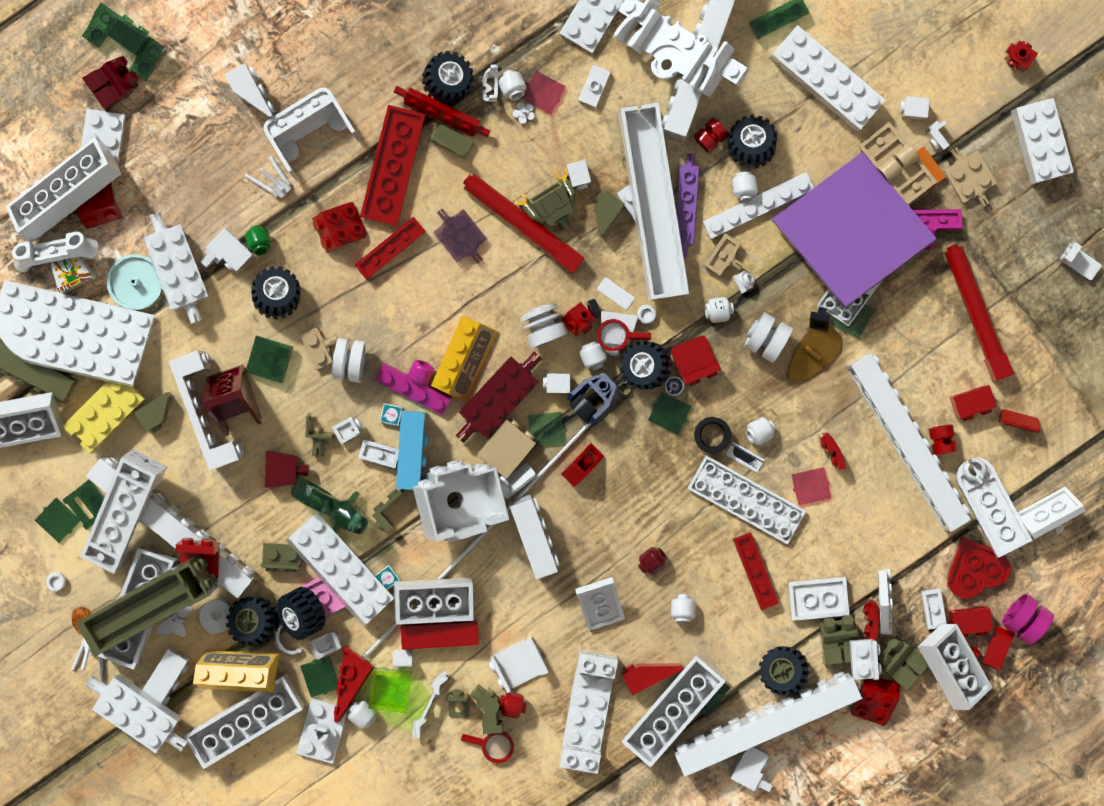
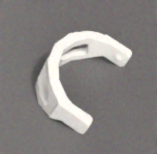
M491 65V68H488L483 76L482 86L485 90L481 92V96L486 102L497 101L498 65ZM490 74L495 76L494 95L487 97L486 93L492 90V87L487 84V78Z
M281 622L276 625L279 628L278 631H274L275 636L272 638L274 646L282 653L289 655L302 652L301 648L290 651L281 645L279 634L283 626Z

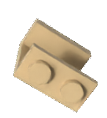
M507 418L477 454L491 467H496L497 472L506 479L536 444L534 441L536 437L529 431L523 432L519 428L521 425L513 418L511 420Z

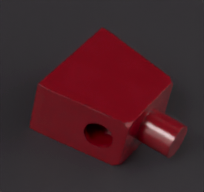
M271 450L266 451L265 488L297 484L298 476H309L310 467L306 464H299V456Z

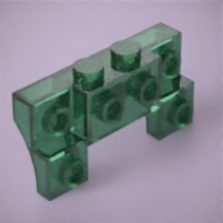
M100 3L94 11L93 17L82 37L100 48L107 36L112 38L137 56L129 70L147 81L157 67L156 64L166 51V48L148 36L150 33L142 26L135 27L132 24L134 21L125 14L121 17L106 5Z

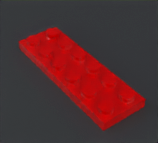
M388 105L360 217L398 227L426 114Z

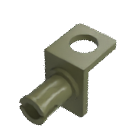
M308 412L306 416L305 438L313 439V456H317V454L318 456H324V440L332 439L333 433L311 431V413Z

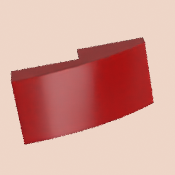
M822 433L823 437H820L821 448H825V452H833V455H831L832 466H835L837 470L846 469L843 455L836 441L829 433Z
M869 599V602H866L863 608L864 618L870 620V624L867 623L865 626L864 634H866V639L876 641L879 628V612L877 603Z
M996 626L981 664L1000 671L1015 633Z

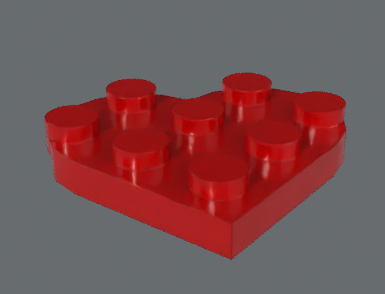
M961 536L947 573V587L960 598L969 599L975 597L982 592L984 587L994 588L1007 581L1011 571L1009 560L1006 558V555L996 558L992 548Z

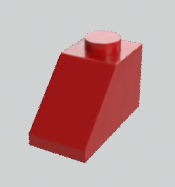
M590 443L566 467L561 475L575 487L592 471L604 455Z

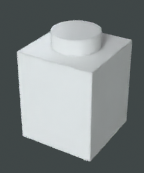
M906 96L903 101H900L899 113H902L901 118L927 119L930 98Z
M581 160L567 164L566 168L572 187L577 188V191L588 188V184H591V179L586 161Z
M547 374V377H543V389H547V393H570V374Z

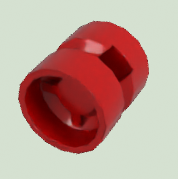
M712 117L705 124V129L701 128L693 137L710 154L718 147V142L722 143L729 136V132L717 119Z
M953 424L928 429L930 439L934 441L931 445L933 455L958 451L957 442L953 439L955 435Z

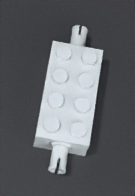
M157 212L156 217L154 214H151L149 218L155 232L143 237V241L170 311L186 309L190 324L196 323L193 315H195L197 322H200L202 318L196 304L207 300L208 294L181 224L166 228L161 212Z
M120 674L116 675L109 685L103 684L94 676L88 680L89 682L85 686L99 695L98 701L92 708L93 711L154 753H157L164 743L167 742L180 752L185 748L188 741L174 733L175 727L182 719L181 716Z

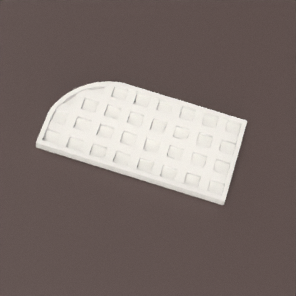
M4 280L0 292V337L15 356L30 364L134 387L155 320L154 315Z

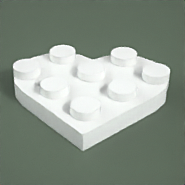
M890 569L878 570L880 633L892 635L893 619L891 610H893L891 596H888L892 595L890 581H887L891 580Z

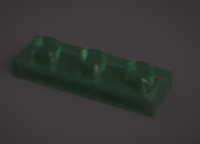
M791 0L750 21L749 24L757 40L808 15L810 12L804 0Z

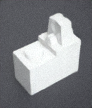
M224 228L206 246L205 253L207 255L201 263L206 268H209L214 262L218 264L220 261L223 262L225 260L224 265L230 271L240 272L255 255L228 229Z
M757 746L742 751L729 773L730 778L753 791H758L759 788L770 792L773 785L765 780L766 775L761 771L762 768L765 769L770 761L768 753Z

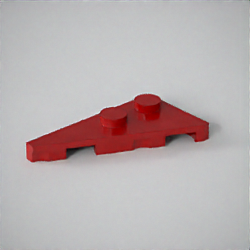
M343 646L342 648L344 654L342 665H340V677L338 678L336 692L338 694L337 706L334 707V721L336 723L341 721L375 668L374 665L348 646Z

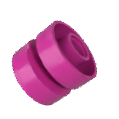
M1025 593L1009 607L1002 619V625L1012 633L1018 631V638L1027 645H1032L1050 627L1054 614L1044 606L1037 608L1038 601L1028 593Z

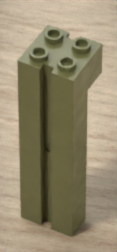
M196 554L77 621L75 624L94 656H98L186 606L190 607L210 596L219 586L216 576L213 573L209 574L206 569L208 567L206 559L201 557L200 554Z

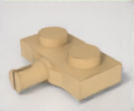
M725 233L704 266L718 276L729 265L740 271L744 264L735 259V255L741 243Z
M319 327L300 335L315 370L333 362L330 347L336 344L337 336L326 340L322 336Z

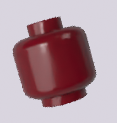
M651 547L639 556L640 564L638 566L644 574L655 575L666 567V560L668 558L661 548Z

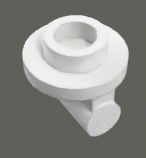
M742 271L740 274L733 276L741 294L753 288L754 277L751 273Z

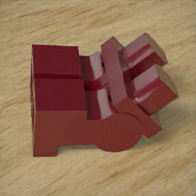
M124 56L105 62L101 68L92 71L82 78L106 112L111 110L118 102L130 96L134 89H137L139 86L137 84L139 77L135 72L128 71L126 68L128 61Z

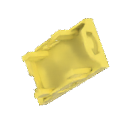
M106 382L62 427L71 436L76 434L82 440L80 445L90 454L131 415L145 398L135 386L129 387Z

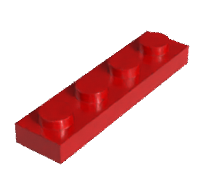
M412 217L358 261L355 267L368 280L426 233V231L415 217Z
M751 532L733 538L734 545L760 610L779 604Z

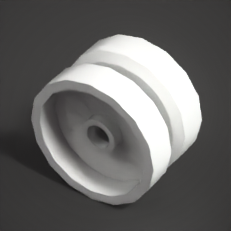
M337 339L332 362L333 380L343 381L348 370L350 382H361L365 362L366 341L356 340L350 351L349 339Z

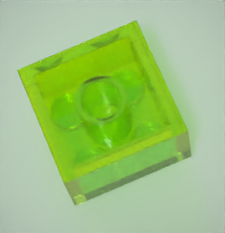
M375 667L372 674L368 709L407 713L413 672Z

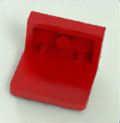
M112 182L77 208L78 217L86 229L123 218L122 212L115 202Z
M353 202L322 211L312 218L314 229L318 232L321 245L327 254L341 246L367 236Z
M704 335L673 347L670 351L684 384L689 383L690 386L701 382L700 378L705 376L708 379L718 375L717 371L721 370Z
M182 538L176 543L175 552H180V563L196 554H200L208 563L206 569L209 574L213 573L217 579L219 578L220 542H213L211 539L199 541L193 538Z
M873 678L861 679L860 695L862 699L854 702L851 708V715L883 726L887 725L900 700V684L879 678V680H874Z

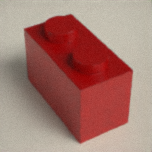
M984 385L949 397L956 419H962L963 421L973 419V415L981 413V415L989 414L993 408L997 407L990 385Z
M988 606L948 610L950 624H957L964 638L969 637L971 633L981 636L987 635L988 631H993L991 608Z

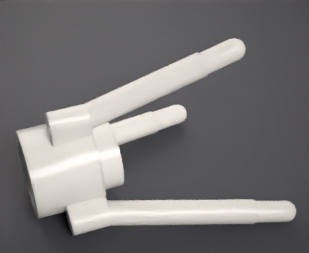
M272 156L269 159L283 181L280 179L276 181L264 168H261L260 171L273 183V189L249 174H245L246 178L270 192L275 198L278 196L281 199L284 198L292 189L289 186L291 183L286 179Z
M84 638L71 668L73 671L76 669L84 650L85 654L81 670H85L89 652H92ZM98 657L100 681H103V658Z

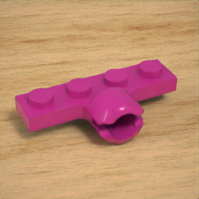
M961 209L913 210L934 236L937 230L962 229ZM934 241L924 250L933 248L936 245V241Z
M422 360L414 361L408 373L383 363L375 379L376 382L442 415L452 399V396L430 385L429 382L433 376L434 368Z

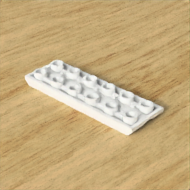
M707 455L704 457L687 488L786 544L789 543L806 512L804 509Z

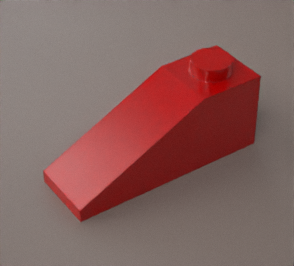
M632 663L623 668L624 671L621 672V675L633 696L683 670L681 663L636 665Z

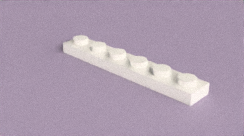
M807 172L753 197L750 201L740 203L702 223L709 238L712 239L808 193L814 186Z

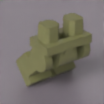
M851 615L843 616L842 620L835 621L833 618H825L824 623H820V640L824 665L851 662L849 641L858 640L855 620Z
M898 636L891 637L888 641V647L884 652L881 651L880 655H877L881 668L907 691L918 679L913 673L916 672L921 675L928 667L923 655Z
M478 684L470 696L477 701L476 707L479 710L483 708L485 712L482 716L483 734L503 733V720H498L497 714L500 704L499 697L493 694V690L490 687L485 690Z

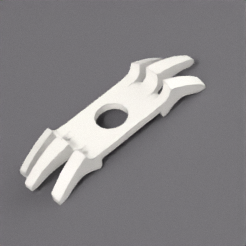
M447 671L442 672L431 683L434 692L422 717L415 718L413 722L412 732L414 739L416 736L420 738L422 734V724L428 719L426 714L435 695H439V692H441V684L447 681L450 676L446 674Z

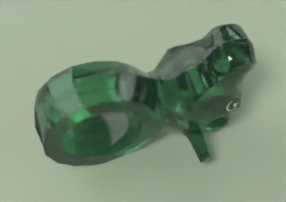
M299 477L293 485L290 494L304 505L330 516L334 525L333 531L336 534L340 528L355 534H362L366 530L369 521L366 518V512L355 503L360 495L357 491L347 500H339L322 487L302 477Z

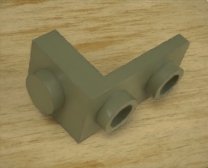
M395 489L387 496L389 500L385 504L380 502L373 509L375 513L372 516L377 521L375 524L382 532L384 530L389 532L394 527L382 511L404 492L402 489L399 491Z

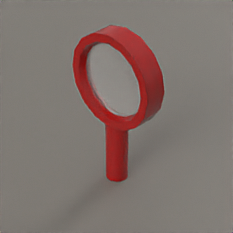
M617 319L606 320L599 326L597 331L598 343L602 348L611 352L621 350L629 340L651 341V333L629 332L626 324Z
M505 731L503 733L487 734L484 739L467 734H462L461 737L463 742L482 746L484 756L493 763L506 762L514 752L513 739Z

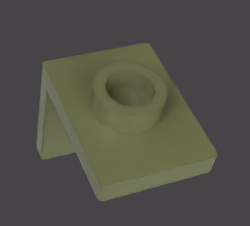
M452 691V693H449V717H468V693H464V691ZM455 702L463 703L464 710L462 712L454 711L453 704Z

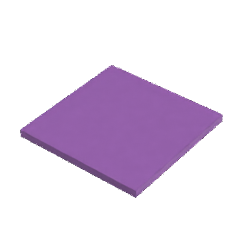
M863 152L772 219V222L844 308L848 307L937 239Z

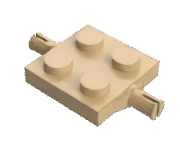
M958 147L952 149L950 152L956 161L943 171L962 203L977 197L982 207L986 206L990 202L984 193L988 188L997 184L982 156L978 150L968 156H962Z

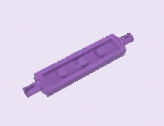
M690 153L687 154V164L680 166L676 212L684 258H687L688 246L694 245L700 173V168L694 165L695 154Z

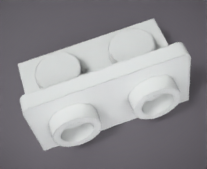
M873 639L850 640L853 679L873 678L874 680H879V674H881V664L878 663L877 656L880 655L879 644Z

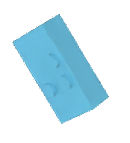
M401 411L396 489L413 490L412 486L418 485V481L422 480L423 467H426L424 447H428L429 435H425L427 412Z

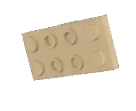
M890 122L858 146L908 205L937 183V180L920 161L916 151L904 141Z

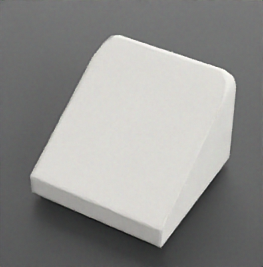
M411 649L394 650L393 667H411L413 665V651Z

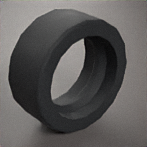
M708 417L697 424L694 438L698 447L703 451L718 453L724 450L730 443L731 431L728 424L722 419ZM708 424H717L723 430V440L717 446H708L702 440V430Z

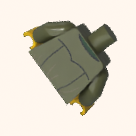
M563 169L565 177H559L557 172L556 178L558 182L530 198V203H528V199L524 194H521L524 197L523 203H519L515 199V202L523 207V210L532 220L542 225L548 223L550 227L558 224L562 231L571 226L567 217L574 213L572 208L575 206L576 194L570 180H567L568 172Z

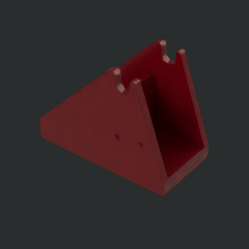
M244 365L207 377L203 403L207 413L225 436L229 435V426L226 419L246 412L251 414L258 425L262 424V417Z

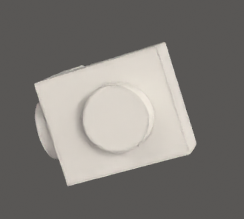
M937 120L928 127L930 131L926 134L930 139V145L935 150H939V152L949 146V143L938 131L946 124L945 120L941 123Z
M351 416L332 428L340 443L343 444L361 434L360 429L363 427L358 418L354 419Z
M334 631L323 634L308 642L316 659L341 649L340 637Z

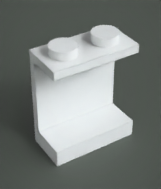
M532 636L490 657V668L493 673L497 672L500 678L497 681L501 689H505L507 693L511 692L512 688L540 674L543 676L549 673Z

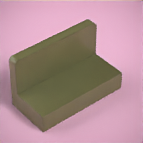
M441 123L434 135L430 137L431 141L463 159L466 158L474 144L470 139Z

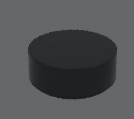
M595 299L587 301L588 310L591 311L592 315L595 318L601 317L597 301Z

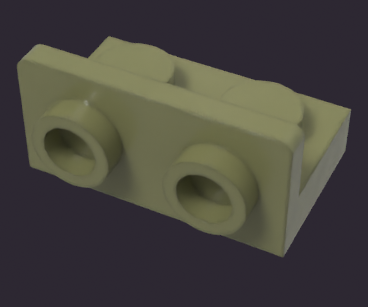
M263 543L261 568H266L265 571L275 572L277 568L285 569V572L294 573L296 569L301 568L302 558L289 544Z

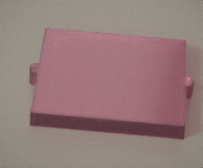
M536 71L530 83H527L528 87L521 99L551 115L556 104L560 102V97L566 86Z
M824 467L791 474L794 484L793 491L796 493L798 505L831 498L828 486L830 482L827 480Z

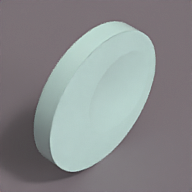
M139 254L123 256L112 265L108 272L107 288L109 294L118 305L131 310L148 308L162 294L163 290L149 257Z

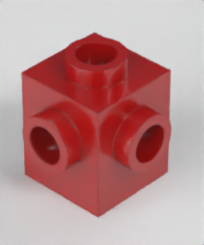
M1019 40L1015 44H1010L1005 51L1007 56L1004 59L1011 68L1024 72L1032 64L1038 53L1032 49L1028 42Z
M580 302L569 310L561 320L568 330L577 337L581 333L585 335L593 328L591 324L596 318Z

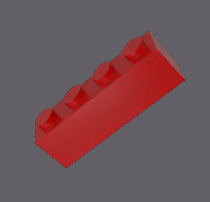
M478 620L402 624L400 626L402 650L479 645Z

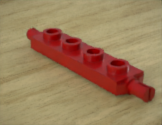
M398 86L395 87L393 93L404 97V104L411 109H416L430 118L437 119L447 126L460 130L464 134L473 137L479 133L488 138L491 130L482 127L479 120L412 88L405 90Z

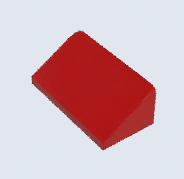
M1006 409L1001 410L999 423L1030 432H1040L1038 418Z

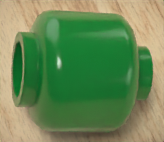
M252 226L245 234L247 248L255 255L266 254L272 246L269 231L264 227Z

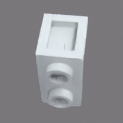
M1076 242L1070 243L1059 260L1086 279L1092 280L1101 268V264L1080 250L1082 248L1081 245Z
M528 463L521 466L507 479L503 476L499 477L502 493L506 499L510 498L537 476Z

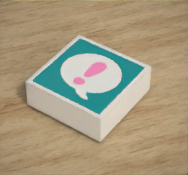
M384 403L380 422L399 426L403 407Z
M390 565L374 575L386 590L394 585V581L401 580Z

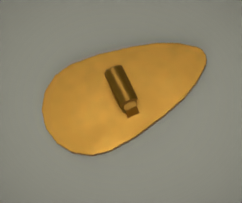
M829 327L828 332L813 328L807 331L790 362L788 373L790 382L797 383L809 379L834 360L841 350V338L834 328Z

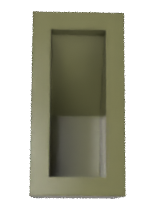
M607 190L604 194L600 192L594 200L597 203L595 205L598 232L601 236H603L625 205V203Z
M166 392L133 412L145 432L152 431V433H155L163 428L161 424L166 422L172 398L170 392Z

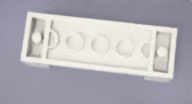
M197 350L168 361L209 471L244 459L245 449L242 443L239 444L238 440L219 447L215 446L217 444L214 433H210L208 428L210 421L207 415L204 416L202 408H204L203 402L200 397L197 398L195 390H197L196 384L193 379H190V376L211 369L210 364H212L209 354H205V351Z
M134 449L121 457L80 557L113 574L126 565L133 549L128 546L149 495L152 489L161 483L167 466Z
M579 649L559 760L561 768L598 774L601 758L600 750L609 699L618 663L617 655Z

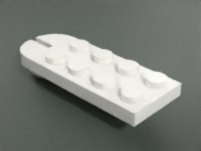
M971 458L962 463L956 472V482L996 558L1031 542L1032 539L991 463L983 458ZM969 464H971L976 476H973L969 469Z

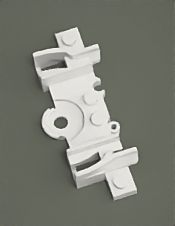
M624 0L618 11L627 18L618 27L614 37L639 54L644 50L656 59L651 62V70L656 77L669 79L679 72L684 76L683 80L709 98L723 77L739 87L749 69L730 57L734 52V48L728 42L724 41L718 50L709 43V39L705 35H700L697 38L694 34L682 28L679 21L675 25L670 26L673 18L671 16L664 17L657 11L660 7V2L657 0H646L644 4L638 0ZM637 24L641 25L642 28H640L628 42L627 40L632 34ZM667 59L671 60V68L669 70H663V61ZM709 68V71L704 82L702 83L701 87H699V82L701 81V79L703 78V76Z

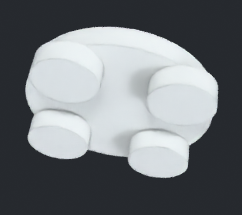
M221 597L211 600L198 610L200 623L209 634L221 633L229 628L226 627V623H228L226 615L230 614L228 611L230 605L226 598Z

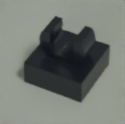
M819 307L818 313L811 311L809 328L828 332L830 315L826 313L827 308Z

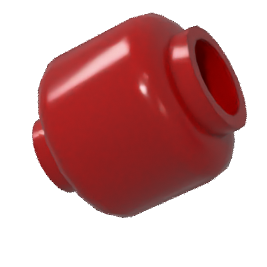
M506 692L505 695H501L499 710H501L503 716L518 719L521 713L525 714L527 702H524L522 694Z

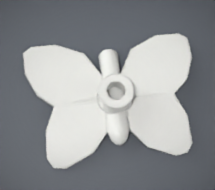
M186 606L166 617L169 620L161 622L157 633L168 635L173 632L178 636L184 637L186 635L185 626L183 625L186 621L184 617L190 614L192 607Z

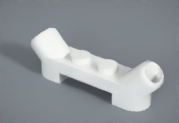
M80 232L67 233L65 239L35 245L31 241L19 243L14 247L12 256L15 258V268L20 272H27L34 265L79 256L93 259L98 253L99 246L97 240L85 238Z

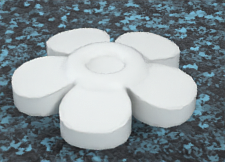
M522 102L517 104L518 110L513 111V117L519 118V123L525 124L527 119L530 121L534 119L535 115L532 112V104H527L526 106Z

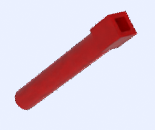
M469 174L464 180L463 184L465 187L463 189L555 259L556 262L573 274L584 260L582 255L541 224L532 220L523 210L476 174L471 176Z
M958 244L947 247V252L944 254L985 356L984 362L991 380L999 381L1014 375L1008 356L1004 353L963 246L959 247Z

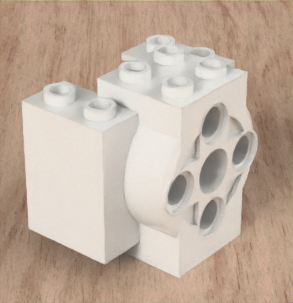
M455 460L448 462L446 467H440V465L428 468V472L424 473L425 480L418 481V485L412 486L425 537L428 540L454 542L487 532L486 524L494 525L509 520L496 467L489 466V464H476L471 469L470 464ZM455 492L458 501L455 506L449 507L447 497L450 493Z

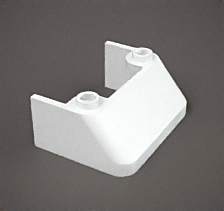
M327 88L317 89L268 119L264 124L265 134L286 169L295 180L299 178L290 165V162L294 161L299 155V148L295 142L324 124L328 123L335 131H342L348 127L357 142L361 141L337 100Z

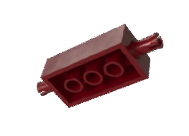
M533 351L523 364H519L510 356L458 412L467 420L466 425L455 435L459 439L465 433L460 440L461 442L465 443L475 431H479L487 439L539 383L531 375V371L543 360L538 356L535 361H532L538 355L536 352Z

